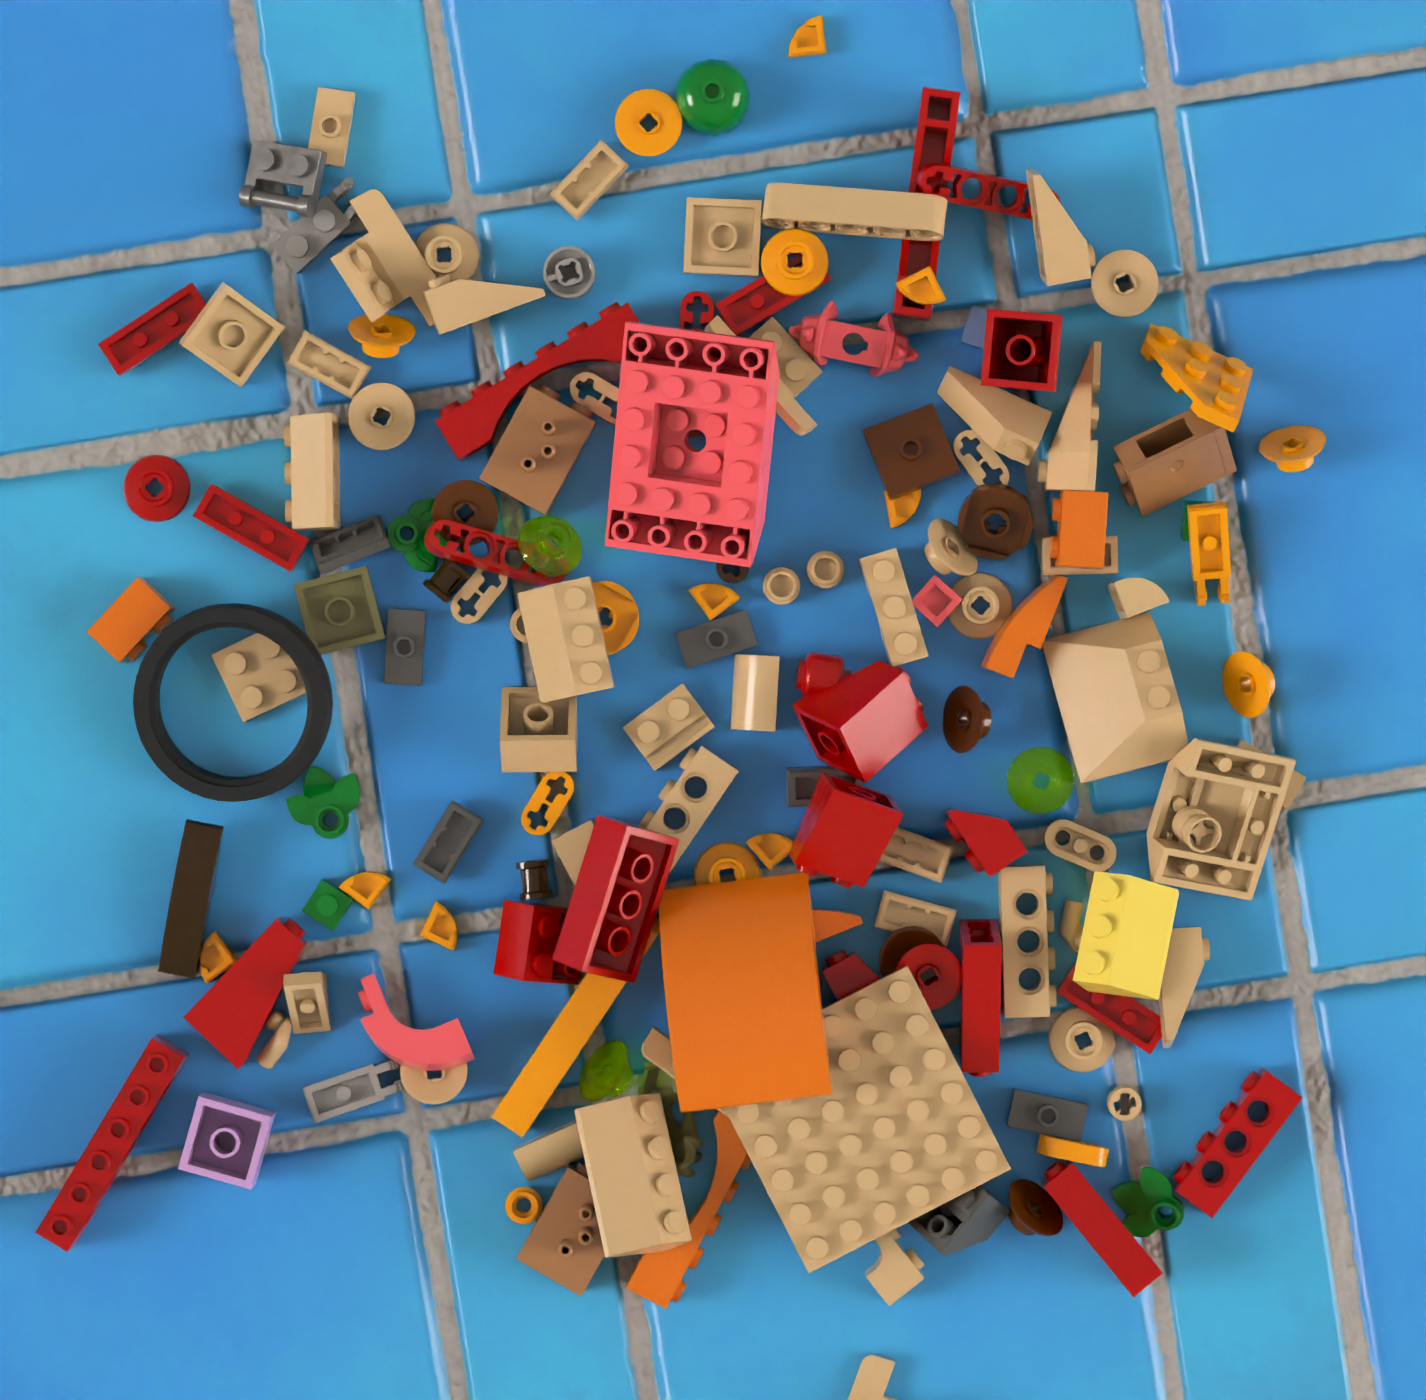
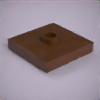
M933 403L863 430L864 438L890 501L960 474V469Z

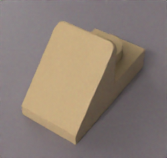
M321 971L285 974L283 987L293 1033L331 1031L326 974L321 973Z

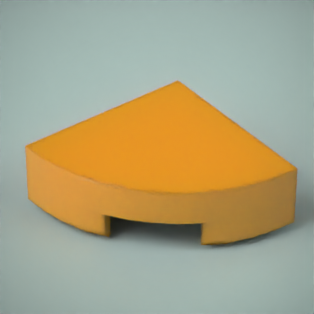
M822 15L808 19L796 30L790 41L789 58L826 55Z
M930 266L895 283L898 290L915 303L936 305L946 301Z
M921 489L891 501L887 492L884 491L890 528L900 526L912 517L921 499Z
M716 583L700 584L688 590L710 621L740 599L738 594L732 589Z
M762 833L751 837L745 842L764 865L771 870L789 854L794 841L781 834Z
M362 872L349 877L338 888L369 910L391 878L378 872Z
M435 901L420 936L454 951L458 940L456 921L443 904Z
M217 931L207 938L200 955V971L206 984L237 961Z

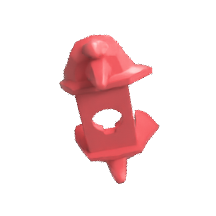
M830 301L822 314L805 316L800 324L789 328V335L798 340V345L808 356L815 360L817 365H826L828 362L826 358L875 367L870 368V375L879 377L885 373L901 370L906 362L916 361L919 357L918 352L910 346L909 338L894 329L891 313H886L879 320L877 327L882 330L832 320L838 319V308L835 302ZM850 333L860 334L864 342H868L867 350H862L856 355L846 353L842 346L844 337Z

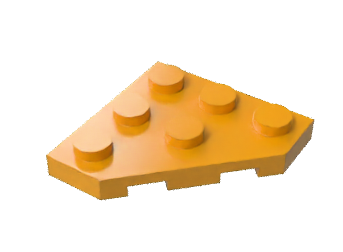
M1151 323L1144 336L1140 353L1147 361H1154L1155 359L1163 368L1160 375L1176 393L1185 392L1193 401L1190 408L1199 418L1234 432L1240 421L1253 368L1248 367L1245 362L1238 358L1226 357L1213 351L1205 343L1192 342L1185 339L1169 327H1159Z

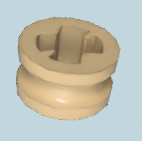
M1119 1086L1109 1093L1107 1107L1116 1119L1129 1121L1139 1115L1142 1101L1134 1089L1128 1086ZM1128 1093L1127 1097L1129 1099L1134 1098V1105L1128 1106V1113H1120L1121 1109L1119 1107L1115 1110L1114 1102L1120 1100V1094Z

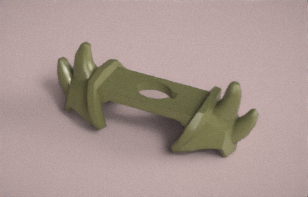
M645 1062L644 1077L641 1086L638 1088L639 1095L650 1094L654 1089L660 1093L677 1174L683 1177L695 1176L696 1172L689 1165L699 1162L703 1155L696 1151L703 1146V1142L698 1138L694 1112L684 1113V1120L681 1122L682 1126H679V1122L674 1119L671 1111L672 1104L674 1102L679 1103L675 1079L652 1062Z

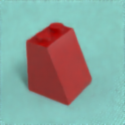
M987 309L980 385L1056 392L1063 315Z
M880 660L841 679L839 683L818 690L792 705L818 760L864 783L870 780L928 727L922 713L924 710L923 705L914 696L909 685L911 683L909 675L901 667H893Z
M821 772L789 855L793 862L797 864L796 869L805 874L817 876L818 872L831 876L830 880L839 886L851 888L852 884L864 888L898 827L903 812L889 795Z

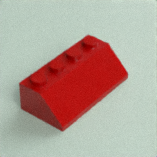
M597 815L552 960L581 972L635 983L680 839L624 821Z

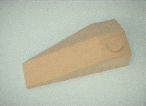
M1094 341L1090 345L1046 452V459L1039 460L1037 481L1044 483L1043 491H1095L1098 440H1093L1092 438L1093 432H1096L1099 420L1098 402H1095V394L1099 393L1101 342Z

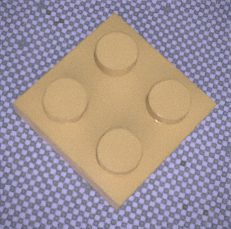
M687 197L683 274L758 277L762 200Z
M222 282L179 341V344L239 387H242L285 326Z
M259 633L211 654L243 723L306 694L302 676L290 656L278 644Z

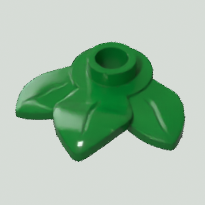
M426 498L414 502L407 514L394 518L386 530L391 547L398 552H403L408 565L420 572H435L437 568V557L428 551L424 543V535L433 524L432 506L435 498ZM404 526L412 531V537L408 541L403 540L400 536V530ZM439 534L434 535L439 538V545L444 546L447 543Z
M312 766L304 779V795H295L286 799L288 810L295 821L300 824L313 826L315 832L321 837L328 839L337 838L347 830L349 813L359 804L360 786L358 779L351 773L336 782L329 773L321 768ZM331 812L337 816L338 821L334 827H328L325 824L324 817L327 813Z
M1143 1167L1140 1174V1182H1124L1112 1190V1195L1117 1204L1128 1213L1123 1224L1134 1237H1148L1157 1229H1174L1181 1224L1184 1218V1206L1176 1196L1172 1195L1171 1181L1165 1174L1155 1168ZM1168 1206L1172 1209V1213L1164 1215L1159 1211V1208Z

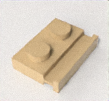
M682 683L622 728L652 769L656 771L715 726Z

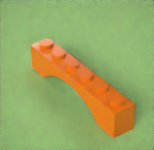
M719 1110L716 1111L713 1117L717 1138V1160L714 1176L706 1197L695 1214L688 1220L692 1240L668 1251L642 1254L627 1281V1289L665 1309L670 1301L677 1303L687 1284L682 1281L687 1268L689 1267L694 1270L704 1252V1249L699 1247L705 1234L712 1237L722 1217L716 1214L722 1201L729 1203L739 1183L734 1181L740 1167L747 1170L751 1163L730 1118Z

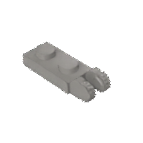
M351 177L343 180L332 190L328 197L325 195L317 202L316 211L312 218L301 217L271 246L297 274H300L353 224L351 221L357 216L353 207L350 206L343 214L335 205L353 189L355 182Z
M392 1059L376 1065L371 1063L304 1086L302 1089L314 1123L385 1100L386 1096L405 1090L401 1079L382 1087L378 1075L388 1070H396L401 1067V1064Z

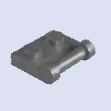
M253 140L245 184L239 193L240 205L248 208H254L258 205L297 212L298 216L312 218L317 207L327 153L320 150ZM262 181L303 188V192L299 197L260 190Z

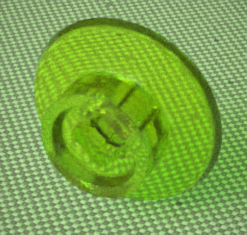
M553 516L532 518L522 526L519 532L518 546L521 555L532 568L543 574L552 576L567 574L573 571L581 561L582 543L579 535L570 524L560 518ZM548 537L552 538L558 545H554Z
M1034 747L1020 753L1011 763L1007 774V787L1013 801L1023 810L1034 814L1051 813L1062 807L1069 799L1074 786L1073 771L1067 759L1056 750L1047 747ZM1038 772L1049 776L1050 780H1048L1045 789L1033 785L1036 773Z
M612 1040L604 1043L594 1051L585 1063L579 1079V1090L583 1098L597 1101L607 1096H619L626 1090L631 1082L633 1071L629 1065L628 1049L623 1042Z

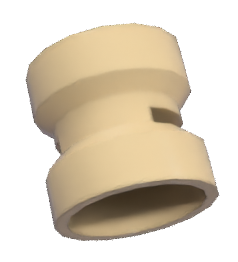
M1185 806L1174 816L1172 830L1175 836L1195 852H1209L1220 842L1222 836L1221 826L1198 806Z

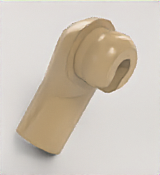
M1066 899L1059 931L1069 947L1078 953L1083 931L1080 919L1084 903Z
M275 1011L266 1022L267 1028L275 1033L257 1057L258 1063L267 1069H272L287 1049L292 1030L290 1017H285L280 1011Z

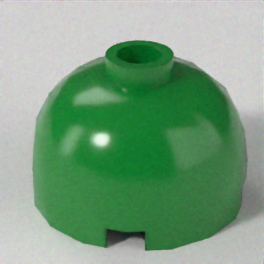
M708 59L697 62L684 71L676 86L675 102L687 127L699 133L717 136L730 132L741 123L748 110L750 93L746 79L736 67L725 61Z

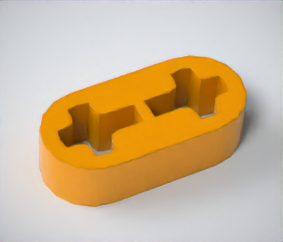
M549 772L539 783L521 815V824L529 834L539 836L548 833L561 815L575 789L574 781L567 772ZM561 776L565 779L564 786L568 791L565 795L562 793L557 794L553 802H550L546 799L551 791V787L547 784L550 778L557 780ZM543 803L550 806L544 816L548 824L546 827L539 825L534 829L530 826L532 819L528 817L530 811H539Z
M1040 1133L1036 1152L1054 1158L1106 1167L1109 1148L1095 1143L1080 1142Z

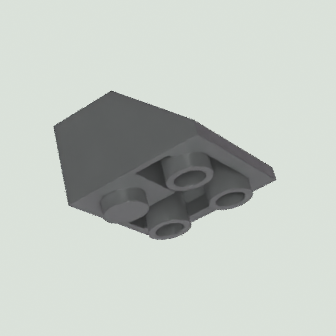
M979 1185L908 1223L945 1256L988 1240L1011 1210L983 1185Z

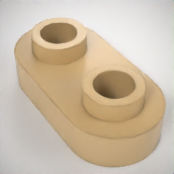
M1066 819L1055 820L1045 829L1043 839L1049 852L1088 870L1098 872L1109 869L1116 860L1117 850L1115 844L1110 838ZM1059 831H1066L1069 835V840L1064 845H1059L1055 840V836ZM1096 845L1101 846L1103 849V856L1098 860H1094L1090 856L1091 848Z

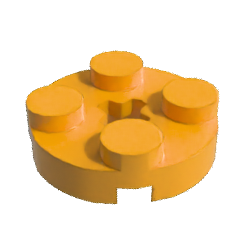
M611 581L592 582L598 611L601 612L604 607L610 610L609 617L613 620L610 626H602L607 654L611 655L626 648L634 639L639 628V608L632 595L621 585Z

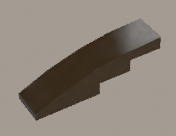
M189 819L185 822L163 937L159 972L195 979L198 973L202 941L206 933L211 898L214 894L224 826Z

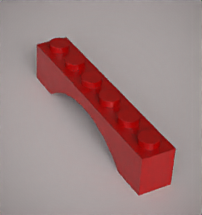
M923 87L920 97L908 192L923 193L917 185V175L924 165L928 163L950 165L961 92ZM936 171L934 177L928 176L927 183L932 186V190L938 184L945 186L948 184L947 180L939 176V171ZM902 239L896 282L928 266L931 267L936 277L940 240L919 241ZM895 286L892 317L929 322L933 305L915 303L906 298Z
M615 302L598 313L601 319L588 326L586 321L575 326L567 332L569 339L556 346L554 341L544 345L535 352L537 358L527 365L519 361L502 372L505 378L492 385L489 380L471 391L473 398L460 405L458 400L442 408L439 411L441 417L435 420L458 460L463 461L493 442L497 428L509 406L527 387L539 378L559 368L578 363L602 361L621 364L625 322L640 323L628 302L623 306Z

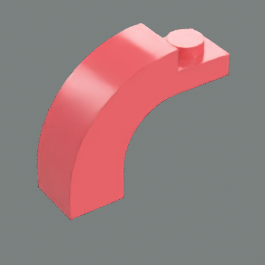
M373 973L360 979L364 990L358 992L361 1003L366 1013L374 1012L360 1020L372 1042L387 1057L403 1066L422 1071L451 1069L475 1059L458 1018L431 1029L419 1030L409 1028L397 1021L391 1014L375 974Z

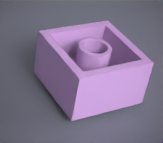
M203 1092L197 1099L178 1169L251 1190L256 1185L276 1112Z

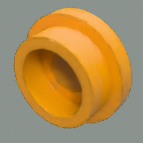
M527 1186L513 1189L505 1202L507 1215L518 1224L534 1222L540 1216L543 1208L540 1194L535 1189ZM519 1199H528L531 1202V1208L528 1211L519 1210L517 1207Z

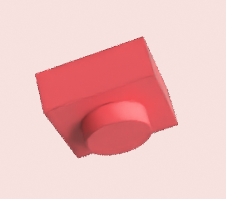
M934 574L913 597L912 602L914 607L934 626L938 627L963 599Z

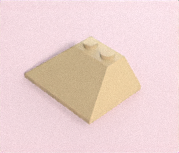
M1150 612L1044 640L1042 649L1080 784L1168 762L1188 745L1181 705L1163 642Z
M1194 738L1168 762L1146 835L1150 880L1155 883L1252 901L1297 760ZM1190 805L1198 806L1219 823L1222 836L1214 849L1204 853L1195 852L1175 836L1172 830V822L1176 813L1183 807Z

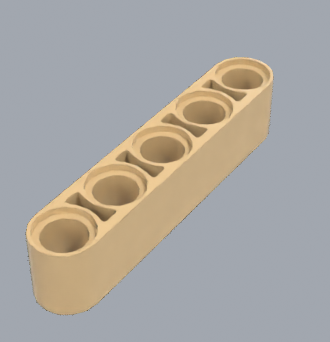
M769 183L766 185L761 223L769 228L779 230L799 228L817 233L939 241L943 239L948 201L942 196L924 193Z

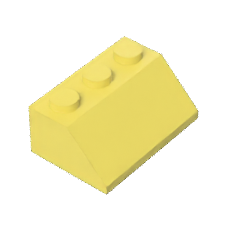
M1094 871L1073 981L1089 992L1159 1000L1179 890L1131 875Z

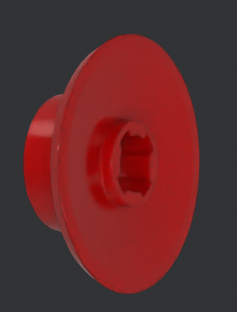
M150 455L138 460L128 470L123 485L124 497L132 512L140 518L151 522H163L177 516L185 508L191 490L189 477L182 465L164 455ZM155 479L164 487L163 491L157 494L156 497L148 491V485H151Z
M937 944L916 946L905 953L897 965L896 970L906 965L908 966L930 1010L947 1005L960 990L962 984L960 962L950 950ZM928 968H932L935 977L924 982L920 977V973L928 970Z

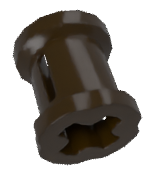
M442 558L443 564L430 579H425L422 584L448 604L451 600L450 595L463 579L468 580L472 575L457 562Z
M716 564L719 577L727 583H739L749 573V567L741 566L739 568L740 575L734 577L731 572L726 574L723 572L722 568L727 564Z
M549 859L516 863V869H519L521 872L523 887L520 900L553 896V890H550L548 887L546 871Z

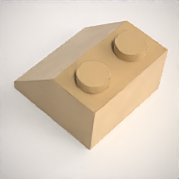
M502 687L500 718L502 772H577V696L541 703L538 687Z

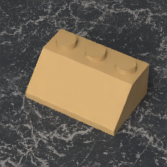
M333 413L290 416V425H284L285 447H291V462H285L284 466L285 484L291 485L292 500L285 501L286 522H292L293 530H341L339 417Z
M590 576L517 593L541 703L615 687Z

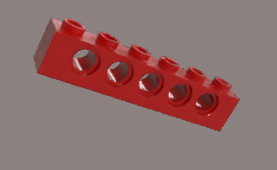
M160 1035L151 1038L35 1233L67 1252L76 1245L190 1053Z

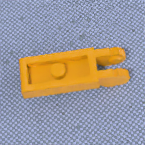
M1225 501L1187 505L1191 576L1194 581L1197 606L1206 605L1207 590L1205 588V580L1217 579V597L1220 603H1229L1228 577H1231L1227 505Z

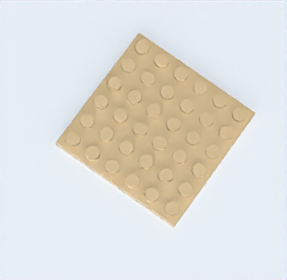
M907 965L822 1008L833 1095L724 1108L808 1273L1011 1169Z

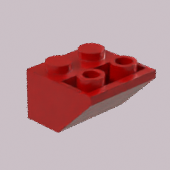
M950 807L943 811L948 818L942 822L954 841L959 842L963 840L969 849L964 853V856L978 874L984 871L986 875L991 877L1028 852L1008 821L1001 817Z
M504 900L493 974L520 981L578 985L579 970L552 960L568 907Z

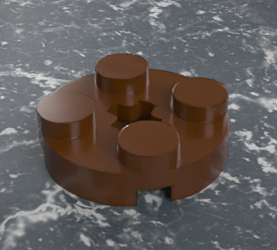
M988 484L976 486L971 494L964 499L958 515L959 533L974 554L991 560L1007 558L1009 554L1026 546L1032 535L1033 513L1030 502L1024 494L1008 485ZM994 513L1000 514L1001 519L1006 520V524L999 525L997 530L990 529V522L985 521L987 516H993Z

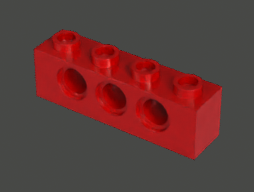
M1262 1067L1258 1073L1253 1070L1248 1074L1240 1086L1243 1093L1235 1103L1230 1100L1223 1107L1217 1117L1221 1122L1212 1133L1208 1130L1202 1135L1195 1146V1149L1198 1150L1197 1154L1190 1163L1185 1160L1172 1177L1176 1181L1172 1186L1174 1190L1211 1218L1214 1217L1302 1100L1300 1095ZM1257 1100L1263 1101L1266 1106L1263 1117L1257 1120L1250 1119L1247 1114L1249 1105ZM1231 1131H1241L1243 1134L1242 1145L1234 1150L1227 1149L1225 1146L1227 1134ZM1209 1161H1218L1221 1166L1220 1174L1210 1180L1203 1178V1166Z

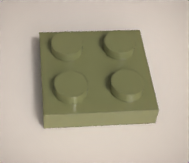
M368 566L294 584L307 637L313 642L320 655L386 639Z

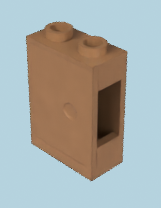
M540 384L538 390L531 386L528 387L479 479L547 516L597 424L590 419L593 412L575 402L569 408L557 401L560 394Z
M1192 409L1171 417L1167 421L1113 446L1117 462L1113 463L1112 467L1118 480L1123 484L1119 486L1122 496L1128 506L1135 504L1142 517L1237 471L1226 430L1199 418Z
M579 1162L577 1167L571 1163L568 1165L519 1250L516 1259L582 1296L605 1254L586 1165Z

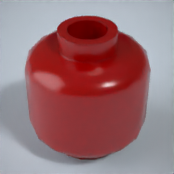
M811 652L806 656L805 660H799L795 689L801 690V695L804 698L818 690L839 683L841 679L851 675V670L844 669V660L839 655Z

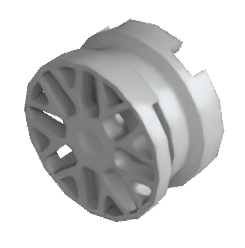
M564 246L552 251L545 260L543 267V278L548 289L557 297L567 300L578 299L587 294L592 288L596 277L595 265L590 256L581 248L574 246Z

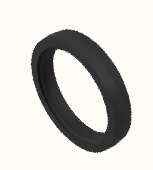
M229 603L216 604L194 610L174 621L156 638L145 654L136 676L133 710L136 728L146 752L155 765L170 780L185 790L204 798L217 801L240 802L265 797L284 789L297 780L312 765L326 740L330 728L333 695L326 665L313 642L302 630L285 617L268 609L250 604ZM223 627L243 628L257 632L278 644L297 666L307 695L305 727L291 754L276 767L266 772L246 777L215 774L190 761L171 740L165 728L160 710L162 678L175 652L187 640L201 632Z

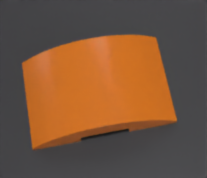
M802 872L664 890L659 904L661 956L668 1028L680 1112L686 1113L833 1095L819 985L809 875Z

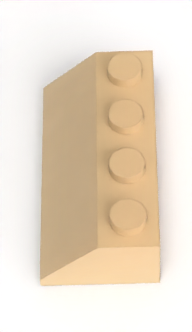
M660 1093L632 1095L574 1110L605 1258L663 1252L691 1241V1233Z

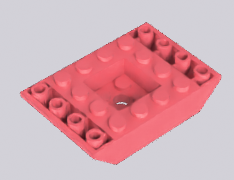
M625 322L604 546L744 567L752 566L765 523L780 373L775 341ZM696 429L704 433L706 437L704 449L698 450L689 444L688 435L691 430Z

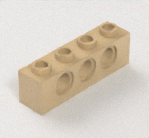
M702 745L698 751L690 748L679 765L684 772L678 781L674 782L669 779L658 795V798L663 803L657 812L653 813L648 810L638 825L680 839L670 872L739 772V770ZM693 776L703 778L707 784L706 793L699 798L689 796L685 790L686 781ZM673 807L680 808L686 815L685 824L678 829H672L664 822L665 812Z
M1043 864L1007 865L998 871L999 927L1002 943V1015L1004 1018L1050 1017V1008L1056 1007V986L1049 985V970H1055L1054 947L1048 948V933L1054 932L1053 910H1047L1046 895H1053L1052 872H1046L1045 865ZM1023 893H1032L1036 898L1035 909L1027 914L1020 913L1016 907L1018 897ZM1027 930L1034 931L1038 939L1037 945L1030 951L1021 950L1017 944L1019 935ZM1033 968L1038 972L1039 980L1032 988H1023L1019 984V975L1024 969Z

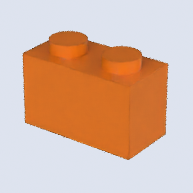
M1062 490L1060 498H1053L1052 520L1058 521L1057 536L1050 537L1049 558H1056L1055 567L1095 570L1104 568L1108 492Z
M137 577L86 632L119 663H125L128 659L134 662L148 648V645L144 642L153 632L158 635L161 634L171 624L174 618L170 614L176 608L144 578Z

